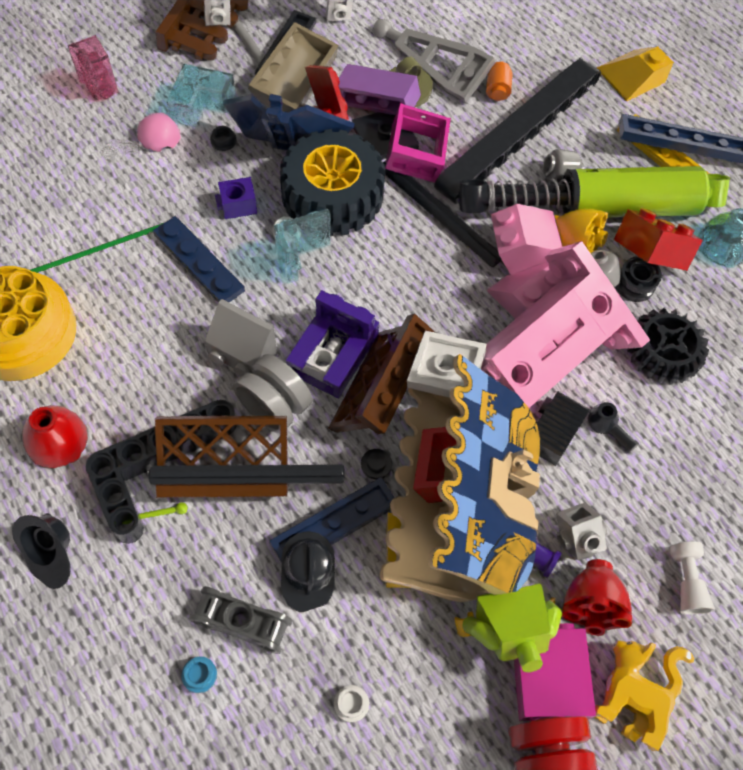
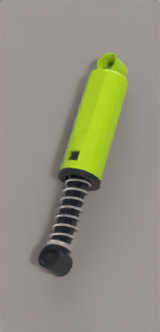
M699 166L567 169L559 183L554 179L550 180L549 183L541 179L537 184L533 180H529L527 184H524L522 180H519L516 184H513L511 180H508L506 184H502L498 180L493 184L492 181L467 179L460 181L459 210L464 213H482L486 210L494 211L495 207L505 209L506 206H513L515 204L534 206L535 208L545 206L546 209L549 208V205H555L557 209L562 205L564 214L578 209H596L607 212V218L624 217L628 209L639 212L641 208L656 213V216H692L702 213L705 207H723L726 205L730 177L722 174H707L706 170Z

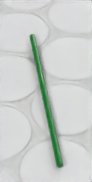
M163 223L30 269V271L38 273L152 233L155 228Z

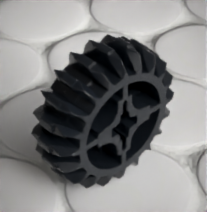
M664 307L659 312L653 309L648 315L643 314L639 317L637 322L650 341L642 348H627V352L632 354L631 362H640L637 367L638 371L648 370L647 379L655 374L658 376V383L663 382L666 377L670 385L677 380L683 383L689 377H694L699 372V369L705 365V358L709 352V349L706 348L709 339L702 337L705 329L696 328L697 320L693 322L687 320L688 313L680 316L677 314L676 309L668 313Z

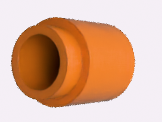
M496 62L487 74L486 94L490 99L502 101L507 99L512 92V70L507 63Z

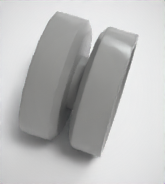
M271 354L263 355L253 364V374L249 372L244 373L233 383L235 395L252 416H287V428L293 423V414H302L311 405L313 400L310 390L298 374L285 362ZM280 425L265 426L275 433H280Z

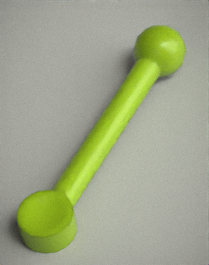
M180 502L175 507L139 513L141 519L172 513L183 515L187 512L188 506L186 503ZM127 520L122 524H130L132 520Z

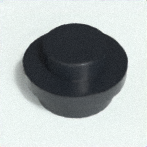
M222 125L214 128L210 136V142L214 149L227 151L236 145L237 138L230 127Z
M371 449L363 455L361 469L371 479L385 478L392 469V459L382 449Z

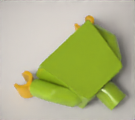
M541 584L521 587L518 591L498 595L490 593L477 596L476 618L474 613L470 611L467 613V618L460 619L454 617L459 636H473L487 649L494 650L498 659L507 661L518 658L522 671L533 672L540 669L543 665L540 654L548 651L550 639L557 635L562 612L556 605L555 598L545 601Z

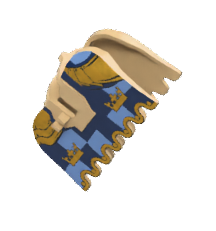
M459 354L454 357L453 368L463 379L464 386L457 385L451 388L449 392L450 398L408 388L410 395L418 402V408L411 407L404 412V420L406 424L413 428L414 436L402 438L399 444L402 453L409 458L410 465L401 466L395 472V479L405 489L406 495L405 497L394 498L390 504L393 515L401 521V528L391 529L385 536L388 547L396 553L397 559L395 562H386L382 565L380 578L385 582L411 587L447 600L468 602L477 600V596L489 593L498 595L516 592L524 585L532 571L536 555L538 520L535 519L534 507L528 498L533 496L539 488L540 474L537 473V466L540 454V437L538 426L530 408L519 395ZM446 426L448 433L455 438L457 444L446 448L442 452L445 473L444 480L438 485V494L444 501L428 503L413 489L422 431L427 428Z

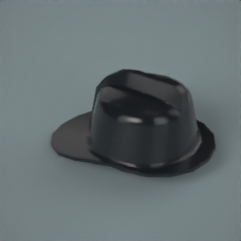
M49 513L40 517L32 515L19 517L13 524V539L31 573L48 588H61L68 582L70 577V562L67 556L70 533L66 525Z
M311 531L297 533L288 540L283 548L281 558V589L283 598L291 608L298 612H306L327 605L334 590L335 556L333 547L319 533Z

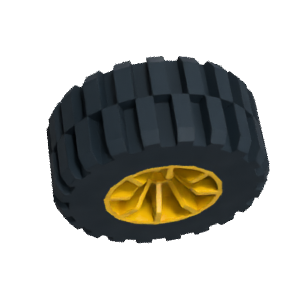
M325 129L323 133L315 131L310 133L307 138L303 136L295 142L296 146L291 145L280 164L281 196L287 214L293 219L296 218V222L300 227L304 228L307 225L309 226V231L318 234L319 231H324L325 236H333V232H340L342 236L349 234V230L352 228L355 231L364 228V221L369 224L375 219V213H379L384 197L385 166L382 163L381 155L377 150H374L372 144L367 140L363 142L362 137L355 133L352 136L345 130L332 132V129Z

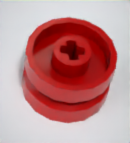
M548 717L508 728L511 748L517 751H535V755L521 757L514 762L515 770H598L594 752L588 749L570 750V746L585 743L591 738L587 717Z

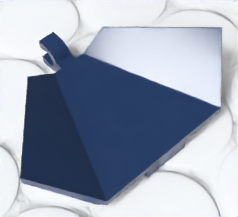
M274 94L269 96L270 108H265L253 95L225 99L223 103L246 137L271 142L273 148L287 151L291 145L296 146L295 142L303 136L307 138L310 133L315 131L323 133L325 129H332V132L345 130L349 133L354 128L353 122L309 105L290 112H283L282 97Z

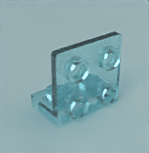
M328 209L319 212L314 211L308 215L285 220L274 225L276 258L288 284L299 280L298 270L302 269L298 255L330 245L331 214Z

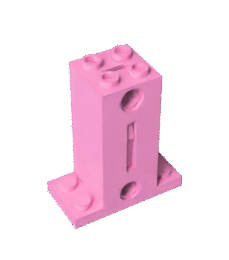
M582 241L554 249L545 256L549 263L550 271L556 277H559L561 281L486 344V353L481 370L518 394L529 408L601 344L612 350L642 348L650 341Z

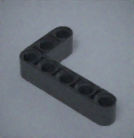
M220 399L181 416L236 415L233 405L226 400ZM163 425L164 436L174 445L185 435L176 425ZM185 425V426H187L189 429H191L194 425ZM200 425L198 427L200 430L195 435L207 445L218 433L209 425ZM218 425V426L223 429L226 425ZM233 425L226 433L228 435L232 434L237 425ZM155 427L90 455L86 461L87 474L108 526L122 543H134L143 535L144 525L125 481L149 471L151 466H157ZM189 437L178 447L185 455L200 448ZM165 447V454H166V453L169 451V449H168L167 447ZM172 453L165 460V463L177 459L178 457L174 453ZM141 454L135 461H128L131 455ZM110 467L108 472L98 475L101 468ZM122 493V496L116 502H108L113 494ZM127 520L134 521L130 529L120 531V526L123 522Z

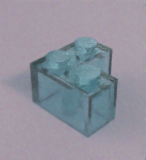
M183 64L166 101L170 118L177 124L196 127L203 109L229 114L223 103L225 99L235 98L236 96L234 75Z

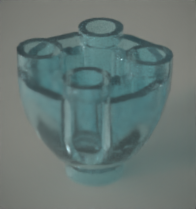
M742 208L720 213L711 218L700 229L697 237L703 241L698 251L711 262L726 268H734L736 265L743 263Z

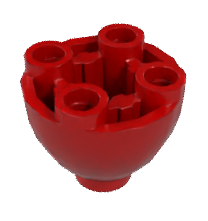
M55 405L39 407L25 421L22 430L23 447L35 464L48 468L66 466L69 463L76 462L81 457V453L85 449L88 440L87 427L76 413L66 407Z
M592 559L586 563V569L573 579L563 600L562 618L585 626L587 634L602 636L605 634V630L629 628L632 625V607L629 593L621 579L613 572V565L603 559Z

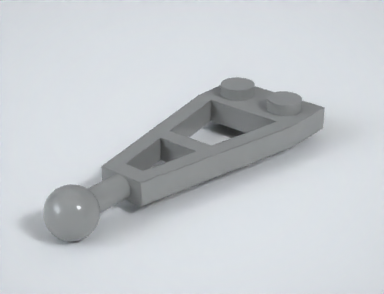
M386 19L377 20L373 26L375 36L379 38L388 37L395 41L396 48L406 57H414L422 69L430 75L431 79L439 87L465 103L468 102L495 64L493 56L473 46L407 28L403 33H400L393 29L391 23ZM411 41L427 46L421 56H418L408 47ZM439 49L466 57L449 81L429 65Z

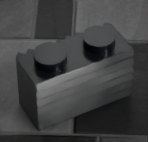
M557 391L553 399L547 396L538 411L542 416L538 422L536 421L540 437L539 456L556 466L590 409Z

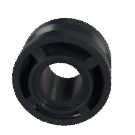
M638 256L632 257L622 266L620 271L621 279L616 287L624 298L633 302H643L650 299L661 282L662 272L658 265L647 263Z

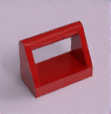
M446 426L427 428L422 431L413 489L428 503L444 501L438 494V485L444 480L445 473L442 452L446 448L457 444L455 438L448 433Z

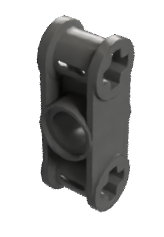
M202 587L201 600L195 613L190 614L188 620L204 628L220 631L252 643L268 652L280 654L282 650L280 643L286 628L291 626L293 622L290 617L280 612L264 609L233 598L214 588ZM241 613L249 615V620L244 626H233L235 616Z

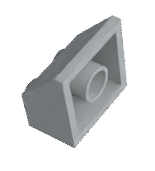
M223 299L219 301L205 339L208 357L217 365L223 366L225 363L232 367L234 372L240 377L248 372L253 374V364L263 355H277L274 326Z

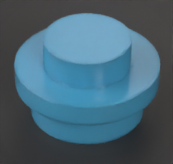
M194 657L183 667L181 674L182 682L189 691L204 693L211 689L216 682V666L206 657Z

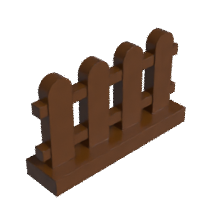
M177 0L155 31L157 49L167 52L172 45V50L178 52L179 49L194 54L197 60L201 61L203 58L214 60L217 57V47L212 43L227 42L228 31L223 27L224 25H205V20L201 19V16L204 17V0ZM230 0V25L226 26H234L238 21V14L234 10H247L249 0ZM192 32L194 34L204 37L205 40L199 39L189 34Z

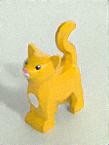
M617 640L612 647L615 654V668L606 681L603 704L595 706L596 716L594 718L603 724L607 721L612 722L621 709L625 707L634 713V719L631 725L623 727L621 735L633 742L642 737L641 742L647 745L648 749L659 751L667 734L669 716L675 706V699L681 693L683 680L676 663L679 660L693 663L695 658L684 647L675 646L668 649L664 655L663 669L669 684L662 687L639 675V670L649 660L656 645L650 642L644 646L635 641Z

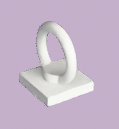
M425 331L407 379V388L450 398L449 392L451 388L457 385L464 386L463 379L453 368L454 357L461 354L481 369L486 353V344Z

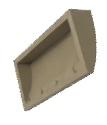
M294 22L250 82L248 89L268 108H270V94L282 97L283 112H290L303 107L313 94L305 67L309 65L331 67L336 59L339 45Z

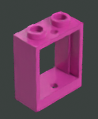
M400 103L392 125L385 169L435 183L445 165L451 118ZM401 129L436 139L434 154L399 145Z

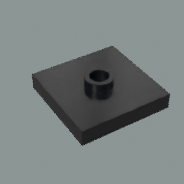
M377 112L352 119L355 133L362 137L363 142L367 140L372 144L374 150H377L381 155L382 160L387 159L395 115ZM401 129L399 145L418 150L419 143L414 133Z

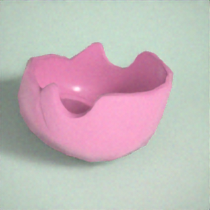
M152 113L143 118L137 126V139L144 148L152 149L156 152H161L167 146L175 147L181 138L177 124L164 113Z

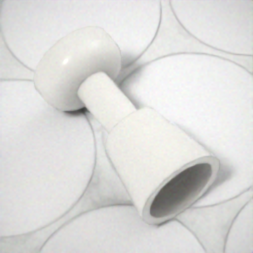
M681 542L671 545L669 547L670 555L673 560L682 562L685 581L681 582V614H706L715 611L704 580L698 578L695 560L700 559L704 554L702 543Z

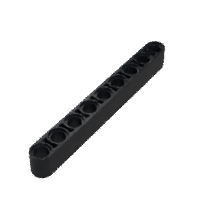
M582 58L577 59L447 167L436 179L434 188L454 204H457L460 196V181L467 179L485 180L488 178L495 167L499 168L510 159L508 156L512 153L516 154L526 145L525 142L528 139L532 140L542 131L541 128L543 126H548L558 117L557 114L561 111H566L574 104L573 101L576 98L580 99L589 91L588 88L591 85L595 86L601 76V71Z

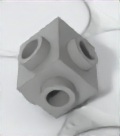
M584 502L556 513L559 532H557L558 543L564 551L567 550L575 559L590 558L594 554L607 549L605 535H607L606 525L601 515Z

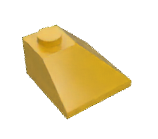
M656 46L635 49L598 66L597 69L601 71V75L626 101H629L664 84L674 62Z

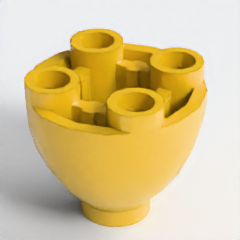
M578 209L562 216L554 215L562 247L582 241L591 254L598 247L605 245L608 238V232L604 231L608 217L607 212L596 209Z

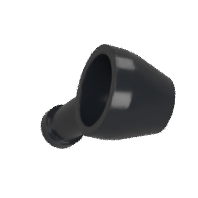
M604 402L594 406L588 414V423L595 432L600 434L610 433L625 448L628 454L639 445L637 440H633L618 425L619 415L614 404ZM602 411L608 412L610 416H605Z

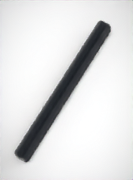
M385 169L387 177L487 264L494 267L502 260L496 248L412 176Z
M342 464L151 466L148 477L151 485L342 484L345 480V468Z

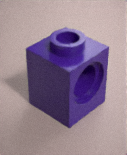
M251 177L218 182L220 193L215 194L217 209L218 211L223 210L225 219L257 214L256 198Z

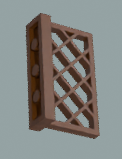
M414 313L407 315L402 326L379 332L328 429L339 433L370 428L377 435L385 434L407 390V379L424 332L435 333V331Z
M156 416L157 466H165V460L172 453L183 461L186 466L196 465L195 462L205 453L219 465H228L227 463L237 453H240L251 465H261L260 462L270 452L281 461V465H288L287 416ZM163 425H176L185 435L174 445L164 436ZM185 425H194V426H193L191 429H189V428H188L187 426H185ZM200 425H209L218 433L207 445L193 433ZM218 425H226V426L222 429V428H220ZM233 425H242L250 432L240 444L226 433ZM251 425L259 426L256 429H254ZM266 425H280V437L272 444L259 433ZM188 437L202 449L192 460L178 449ZM221 437L234 448L224 460L211 449ZM253 437L267 448L256 460L243 449ZM280 443H281V453L276 449V447H277ZM164 445L169 449L166 454ZM289 484L156 485V498L287 497Z

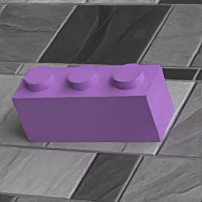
M347 64L339 77V89L349 107L396 115L400 103L415 107L421 96L417 76Z

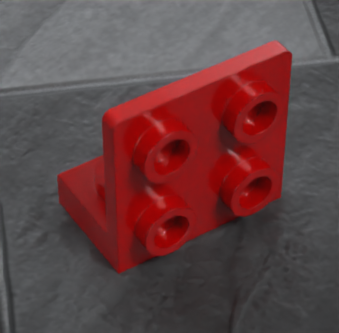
M314 65L305 67L317 103L316 106L312 107L349 120L347 115L348 106L341 95L339 77L333 68Z

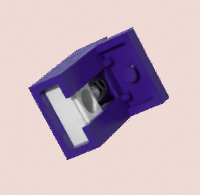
M321 290L315 299L316 315L287 357L286 364L304 382L339 399L379 334V321L366 308L356 307L344 301L337 294H329ZM319 362L329 363L327 366H318L317 364Z

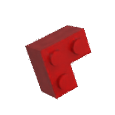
M641 208L639 212L628 209L613 240L647 263L688 271L703 241L693 234L695 230L684 224L679 223L675 227L674 224L666 220L655 219L656 213Z

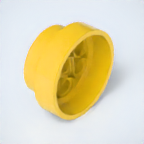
M1 266L0 380H26L50 370L68 353L76 335V316L65 292L51 278L22 267Z

